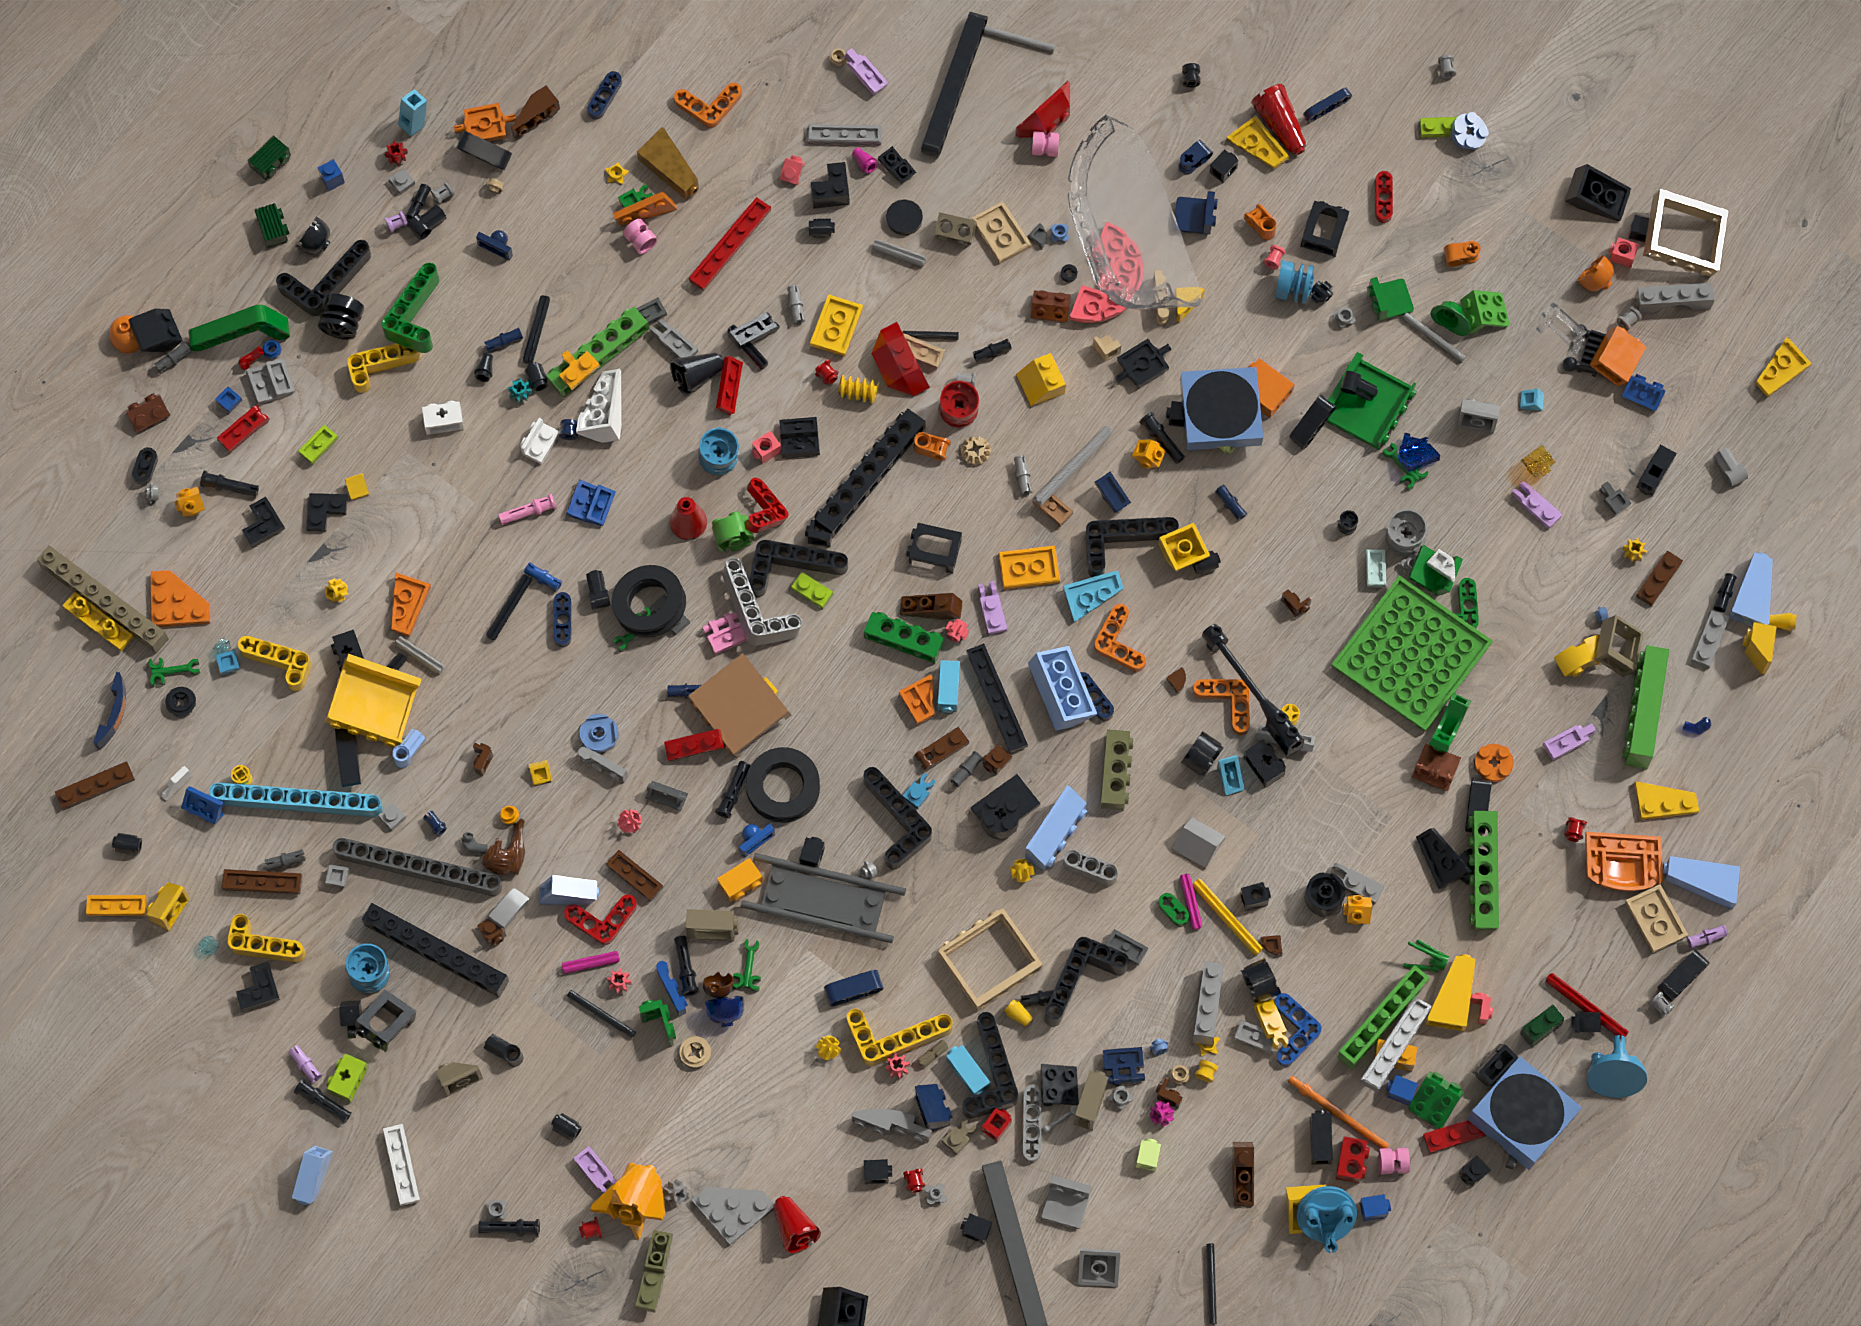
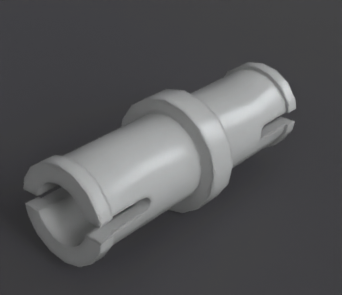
M791 285L787 287L790 300L788 305L792 311L793 323L801 324L805 322L802 309L803 301L800 299L799 286Z
M1026 456L1014 457L1017 470L1015 474L1016 479L1019 480L1021 495H1027L1032 493L1029 479L1031 474L1027 468Z

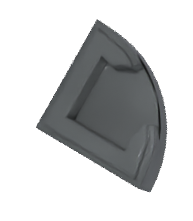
M1039 223L1028 235V239L1043 249L1046 244V232L1043 225Z

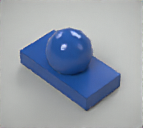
M754 824L746 825L743 828L742 837L746 842L739 846L743 857L748 856L775 836L772 825L769 824L762 830Z

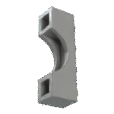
M1712 283L1638 287L1635 295L1636 309L1640 313H1656L1662 308L1674 305L1688 306L1692 310L1711 309L1715 300Z
M1204 961L1193 1043L1211 1046L1213 1044L1224 964Z

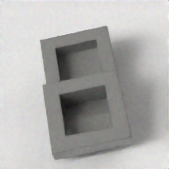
M513 888L496 906L488 919L500 928L505 929L515 919L516 914L528 904L529 898Z

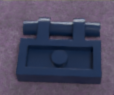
M1142 1047L1103 1050L1104 1071L1112 1070L1113 1076H1107L1109 1077L1108 1084L1120 1085V1083L1126 1082L1137 1084L1139 1081H1145V1073L1137 1074L1136 1070L1137 1068H1144ZM1130 1069V1074L1119 1075V1070Z

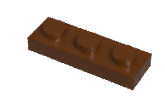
M1667 550L1638 591L1636 597L1653 606L1683 560Z
M620 850L606 863L609 869L650 902L663 889V885Z

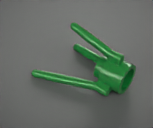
M1419 939L1417 943L1423 947L1411 941L1408 942V945L1432 956L1430 964H1433V966L1404 963L1403 967L1412 968L1415 965L1423 970L1438 972L1440 969L1444 971L1449 959L1448 955Z

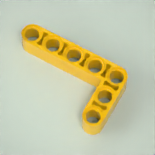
M856 1008L851 1009L847 1013L848 1028L863 1062L868 1066L884 1062L887 1058L891 1059L895 1053L898 1056L947 1036L953 1028L952 1018L947 1014H940L875 1041L864 1013ZM853 1016L861 1018L858 1023H853L850 1019ZM945 1021L949 1026L943 1029L938 1024ZM923 1029L931 1031L928 1036H923L920 1032ZM860 1034H867L869 1038L861 1041L858 1039V1036ZM909 1036L913 1041L907 1044L902 1039ZM892 1044L895 1048L892 1051H886L884 1046ZM873 1051L876 1053V1056L870 1059L866 1057V1053Z

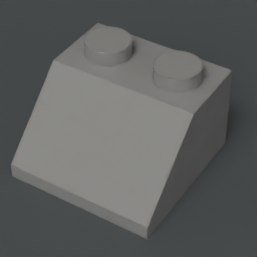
M1471 398L1462 399L1457 427L1494 434L1500 406H1496L1491 402H1477Z

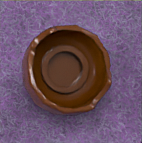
M717 972L713 976L710 975L704 978L703 990L710 997L722 999L731 993L734 978L730 973L722 976L720 972Z

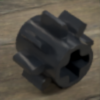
M1320 281L1316 282L1312 287L1311 299L1317 304L1319 302L1326 303L1333 296L1331 289L1333 286L1327 281L1322 283Z

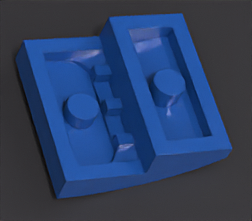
M579 479L566 515L591 524L603 526L616 491L599 484L595 486Z

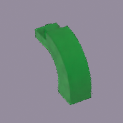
M1455 693L1453 694L1429 743L1435 750L1448 752L1470 706L1471 700Z

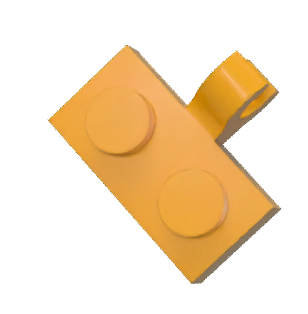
M566 350L562 354V358L569 367L559 377L573 390L597 370L600 364L588 351L575 360L570 352Z

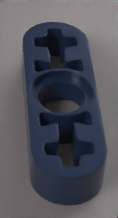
M611 71L607 73L588 104V114L592 119L603 117L620 89L622 78L618 72ZM614 78H617V82L614 81L611 85L610 79L614 80ZM608 92L610 96L607 99H602L600 94ZM598 102H599V103H600V105H599V111H595V113H594V112H593V109H596V108L598 107Z
M1347 87L1342 88L1309 107L1303 115L1309 123L1314 122L1348 102L1352 98V94Z
M560 592L554 597V641L557 646L566 647L571 643L572 601L568 593ZM561 598H565V601H567L564 603L565 610H561ZM559 616H567L568 621L565 624L558 623L557 619ZM561 629H564L565 637H568L564 638V641H560L559 638L561 637Z
M1080 672L1083 680L1086 679L1088 693L1096 692L1099 694V699L1092 701L1097 717L1103 721L1110 720L1114 714L1113 705L1090 675L1086 672ZM1102 700L1104 701V702H1102L1103 708H1104V709H1108V708H1109V712H1108L1109 714H1108V715H1107L1106 713H1103V714L1101 713V712H1102V708H1101V706H1100L1099 704L1101 703Z

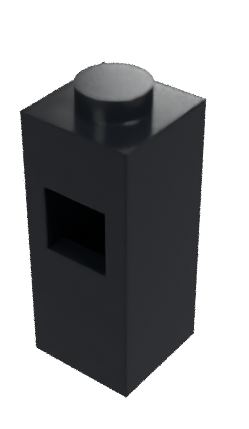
M1660 444L1639 479L1636 488L1643 494L1653 496L1677 453Z
M1317 1110L1315 1113H1311L1310 1116L1311 1165H1331L1333 1161L1332 1115L1325 1110Z

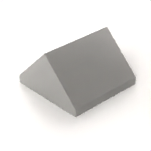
M1192 817L1183 827L1172 850L1206 869L1224 841L1225 836Z
M1080 1249L1078 1285L1118 1287L1120 1251Z

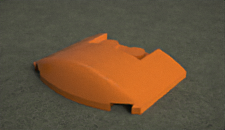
M1585 832L1586 872L1588 879L1603 887L1618 891L1646 890L1657 883L1663 882L1661 837Z

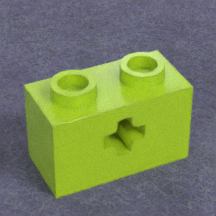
M344 1054L343 1058H339L335 1067L337 1070L334 1076L331 1075L326 1086H328L327 1089L330 1094L351 1103L368 1070V1065L366 1062ZM349 1074L350 1078H346L345 1080H343L342 1077H346Z

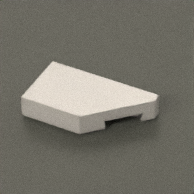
M1438 549L1428 560L1427 565L1454 582V560L1451 556Z
M185 766L170 778L168 782L169 787L161 794L164 800L167 801L192 777L190 771Z

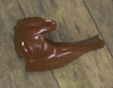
M521 818L517 823H513L512 839L506 850L501 849L502 840H499V838H496L494 845L489 847L482 861V865L487 870H491L498 875H506L508 872L514 875L519 874L525 856L522 836L525 820Z

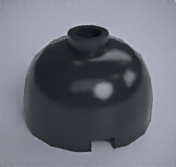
M317 216L314 219L317 223L312 222L300 239L302 244L298 243L296 245L298 249L307 254H316L321 249L325 251L330 244L328 240L330 229Z

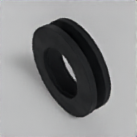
M644 565L629 571L618 581L612 594V609L620 625L627 632L638 637H656L670 631L681 620L686 608V595L679 579L672 571L658 565ZM647 587H660L664 589L667 593V600L663 608L657 613L649 616H640L631 610L632 599L640 590Z
M788 747L770 749L759 755L748 770L746 777L748 799L754 810L770 821L780 823L796 821L807 815L818 800L820 793L818 770L813 761L799 750ZM790 768L801 776L803 788L794 800L776 802L765 793L763 788L764 780L772 770Z

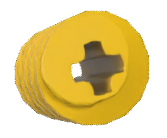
M842 374L838 395L840 393L841 398H845L848 394L850 400L855 395L856 401L863 397V402H867L870 398L871 404H874L879 383L875 386L874 380H871L868 385L865 378L860 383L859 377L853 382L852 376L845 380V376Z

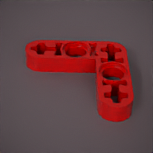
M752 478L747 484V491L763 510L751 514L745 521V527L752 533H759L783 524L789 516L787 509L761 479Z
M632 895L622 896L603 922L575 904L568 905L564 915L570 924L600 944L608 945L615 939L635 912L637 902ZM631 900L632 907L628 906V907L624 910V911H625V914H627V915L625 916V915L621 912V911L624 909V907H625L624 902H625V901H626V902H629V901ZM577 910V915L582 918L580 924H578L579 919L573 916L570 918V911L574 912ZM614 915H619L622 917V921L620 924H613L611 918ZM585 921H594V927L586 929L584 927ZM609 924V926L615 929V931L610 929V931L608 932L609 938L605 937L604 939H602L601 933H606L609 928L606 925Z

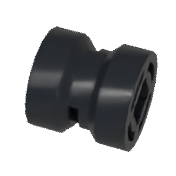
M1196 63L1184 64L1182 66V73L1184 74L1182 78L1183 86L1189 88L1199 86L1201 84L1199 76L1200 65Z
M1346 510L1340 515L1338 529L1341 533L1350 535L1355 532L1358 524L1357 514L1354 511Z

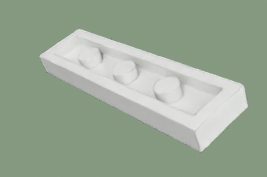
M399 1124L383 1128L400 1206L419 1202L420 1197L404 1126Z

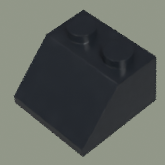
M155 308L128 320L141 352L172 351L183 341L170 309Z
M840 1286L824 1287L817 1326H864L868 1296Z

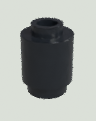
M831 218L809 221V235L814 237H831V233H835V222H831Z
M537 362L528 364L524 372L530 387L534 391H541L547 388L548 379L542 364Z
M1213 550L1208 551L1210 557L1192 564L1196 574H1204L1219 568L1221 560L1218 553H1214Z
M118 833L117 836L113 837L112 848H115V852L134 855L141 851L142 838H138L137 835Z
M564 1113L557 1114L551 1123L553 1125L552 1130L568 1140L570 1138L575 1140L582 1130L579 1122Z

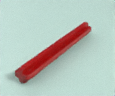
M1554 973L1548 975L1545 981L1584 1012H1601V1025L1616 1036L1620 1035V1039L1621 1036L1626 1037L1629 1031L1557 975Z

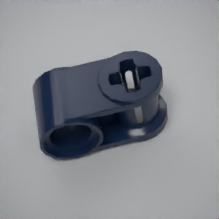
M1200 139L1197 140L1189 149L1181 154L1179 170L1184 174L1192 173L1211 158L1213 151Z

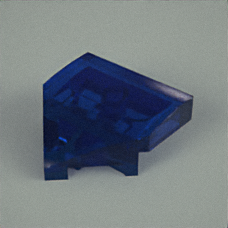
M1409 433L1404 434L1398 460L1407 472L1440 461V454L1428 443V437L1419 439L1413 436L1410 437L1411 434Z

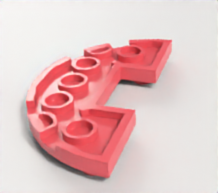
M1105 223L1094 252V257L1110 262L1100 291L1082 285L1069 320L1094 323L1111 319L1124 312L1139 294L1144 274L1140 251L1135 242H1132L1124 231L1110 223Z

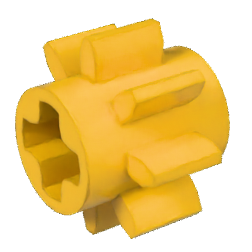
M1639 538L1633 541L1628 539L1627 545H1624L1622 549L1626 551L1624 558L1628 557L1631 562L1634 560L1641 561L1642 555L1644 556L1647 553V550L1643 549L1646 543H1641Z
M334 578L329 580V585L325 586L326 597L331 602L345 600L344 596L348 595L347 584L341 579L336 580Z
M1027 859L1015 860L1013 862L1014 866H1010L1012 879L1016 878L1017 882H1027L1031 879L1030 875L1035 874L1032 862L1028 863Z
M833 1036L822 1037L815 1046L819 1049L817 1054L824 1060L835 1059L841 1051V1048L838 1047L839 1041Z

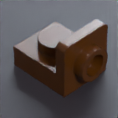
M1289 589L1282 593L1281 601L1295 617L1300 613L1301 615L1305 614L1310 609V597L1300 603L1299 597L1294 592L1291 593Z
M474 743L473 749L480 755H477L473 765L476 773L484 776L493 758V753L488 745Z
M997 744L988 755L983 756V767L988 772H994L997 775L1012 759V756Z
M489 919L477 925L489 946L500 944L504 937H506L505 930Z
M1166 1077L1164 1082L1160 1081L1155 1092L1158 1093L1157 1100L1169 1103L1172 1107L1179 1109L1183 1097L1173 1089L1166 1090L1169 1083V1078Z

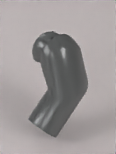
M470 832L463 834L462 843L469 852L481 854L487 852V844H478Z

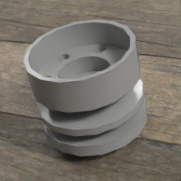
M1412 509L1399 510L1390 517L1387 524L1386 542L1395 554L1410 556L1419 552L1420 547L1426 541L1427 523L1424 517L1418 511ZM1404 533H1408V538H1404Z

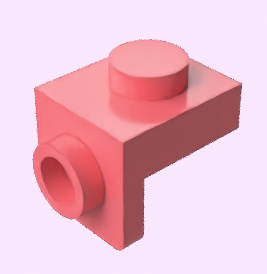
M795 155L785 158L780 180L797 185L806 162L801 161L802 158Z
M1484 993L1471 994L1470 1003L1480 1005L1478 1024L1486 1025L1488 1019H1492L1493 1008L1490 1007L1491 997H1487Z

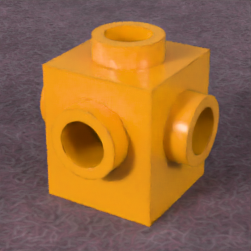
M1152 439L1138 440L1132 457L1142 467L1150 469L1160 466L1166 451L1160 447L1158 442Z
M198 487L192 489L185 488L176 493L177 500L174 503L177 512L181 511L183 517H192L197 515L198 512L205 510Z
M1360 895L1348 896L1347 904L1343 903V915H1346L1347 923L1354 925L1370 924L1372 912L1371 898Z

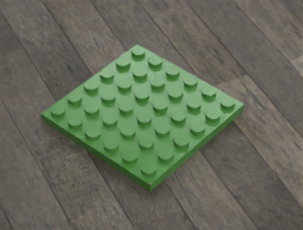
M1398 576L1331 666L1426 732L1491 646L1493 640L1407 580Z

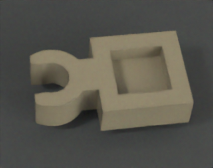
M968 1118L962 1121L960 1130L955 1126L942 1140V1143L956 1155L970 1141L967 1135L973 1134L977 1128L976 1125L971 1129L966 1128L965 1125L969 1122Z

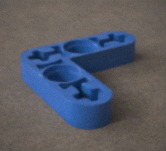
M1282 993L1275 998L1278 1012L1298 1029L1288 1040L1287 1048L1283 1046L1277 1053L1276 1059L1279 1065L1288 1067L1319 1037L1322 1027L1290 995ZM1280 999L1282 1001L1286 999L1287 1006L1289 1008H1291L1292 1005L1295 1006L1291 1009L1289 1014L1287 1013L1288 1008L1285 1005H1283L1282 1007L1279 1005ZM1299 1011L1303 1014V1019L1296 1021L1293 1019L1292 1014ZM1308 1026H1316L1317 1033L1311 1032L1308 1036V1038L1311 1039L1309 1041L1305 1036L1309 1031ZM1297 1038L1302 1039L1305 1043L1304 1047H1295L1294 1040ZM1291 1048L1293 1052L1289 1056V1061L1287 1059L1283 1061L1282 1053L1286 1055Z

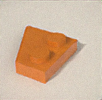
M931 674L899 691L900 697L917 725L934 717L933 678Z

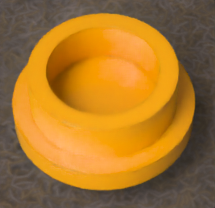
M505 806L500 812V819L504 824H513L519 818V811L514 806Z

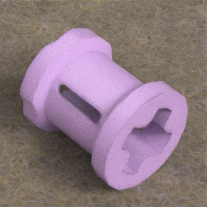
M399 211V214L390 218L385 217L386 224L391 233L402 226L407 227L408 223L402 211Z

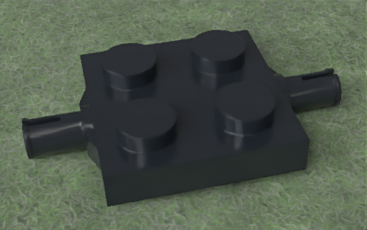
M1149 339L1144 340L1117 357V361L1122 366L1123 371L1115 375V379L1119 383L1128 377L1139 389L1169 370L1163 355L1171 351V347L1169 344H1166L1158 349Z

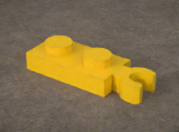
M1267 1000L1262 1003L1255 1002L1254 1010L1266 1038L1273 1039L1272 1047L1276 1050L1279 1046L1278 1042H1281L1284 1048H1287L1288 1039L1285 1037L1287 1031L1274 1000Z

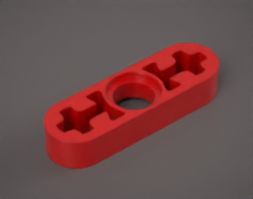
M1380 171L1376 175L1375 217L1379 222L1387 223L1391 220L1393 214V177L1388 171ZM1385 177V180H1387L1386 185L1382 188L1383 182L1381 179ZM1386 193L1389 199L1383 201L1379 198V195ZM1383 206H1386V217H1384L1382 214Z

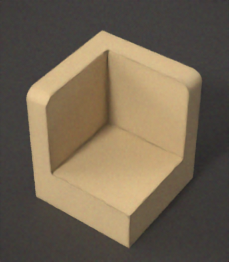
M1109 335L1101 339L1097 336L1093 338V346L1104 362L1121 353V344L1118 340L1113 341Z

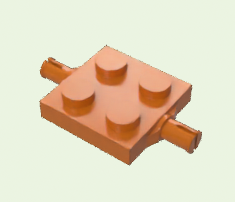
M499 103L464 109V124L455 125L454 131L455 133L467 131L488 142L507 138L505 132L506 123L516 121L515 113L504 116Z

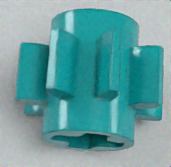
M522 378L516 382L512 381V387H508V391L511 393V400L515 398L518 403L523 400L528 401L527 396L532 394L531 389H528L530 387L529 382L524 383Z

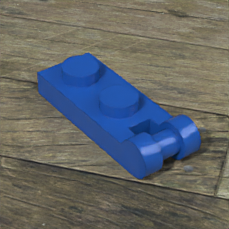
M659 961L656 965L658 976L680 1017L686 1014L685 1007L688 1004L683 995L679 996L677 992L679 987L674 978L670 979L668 964L665 961Z

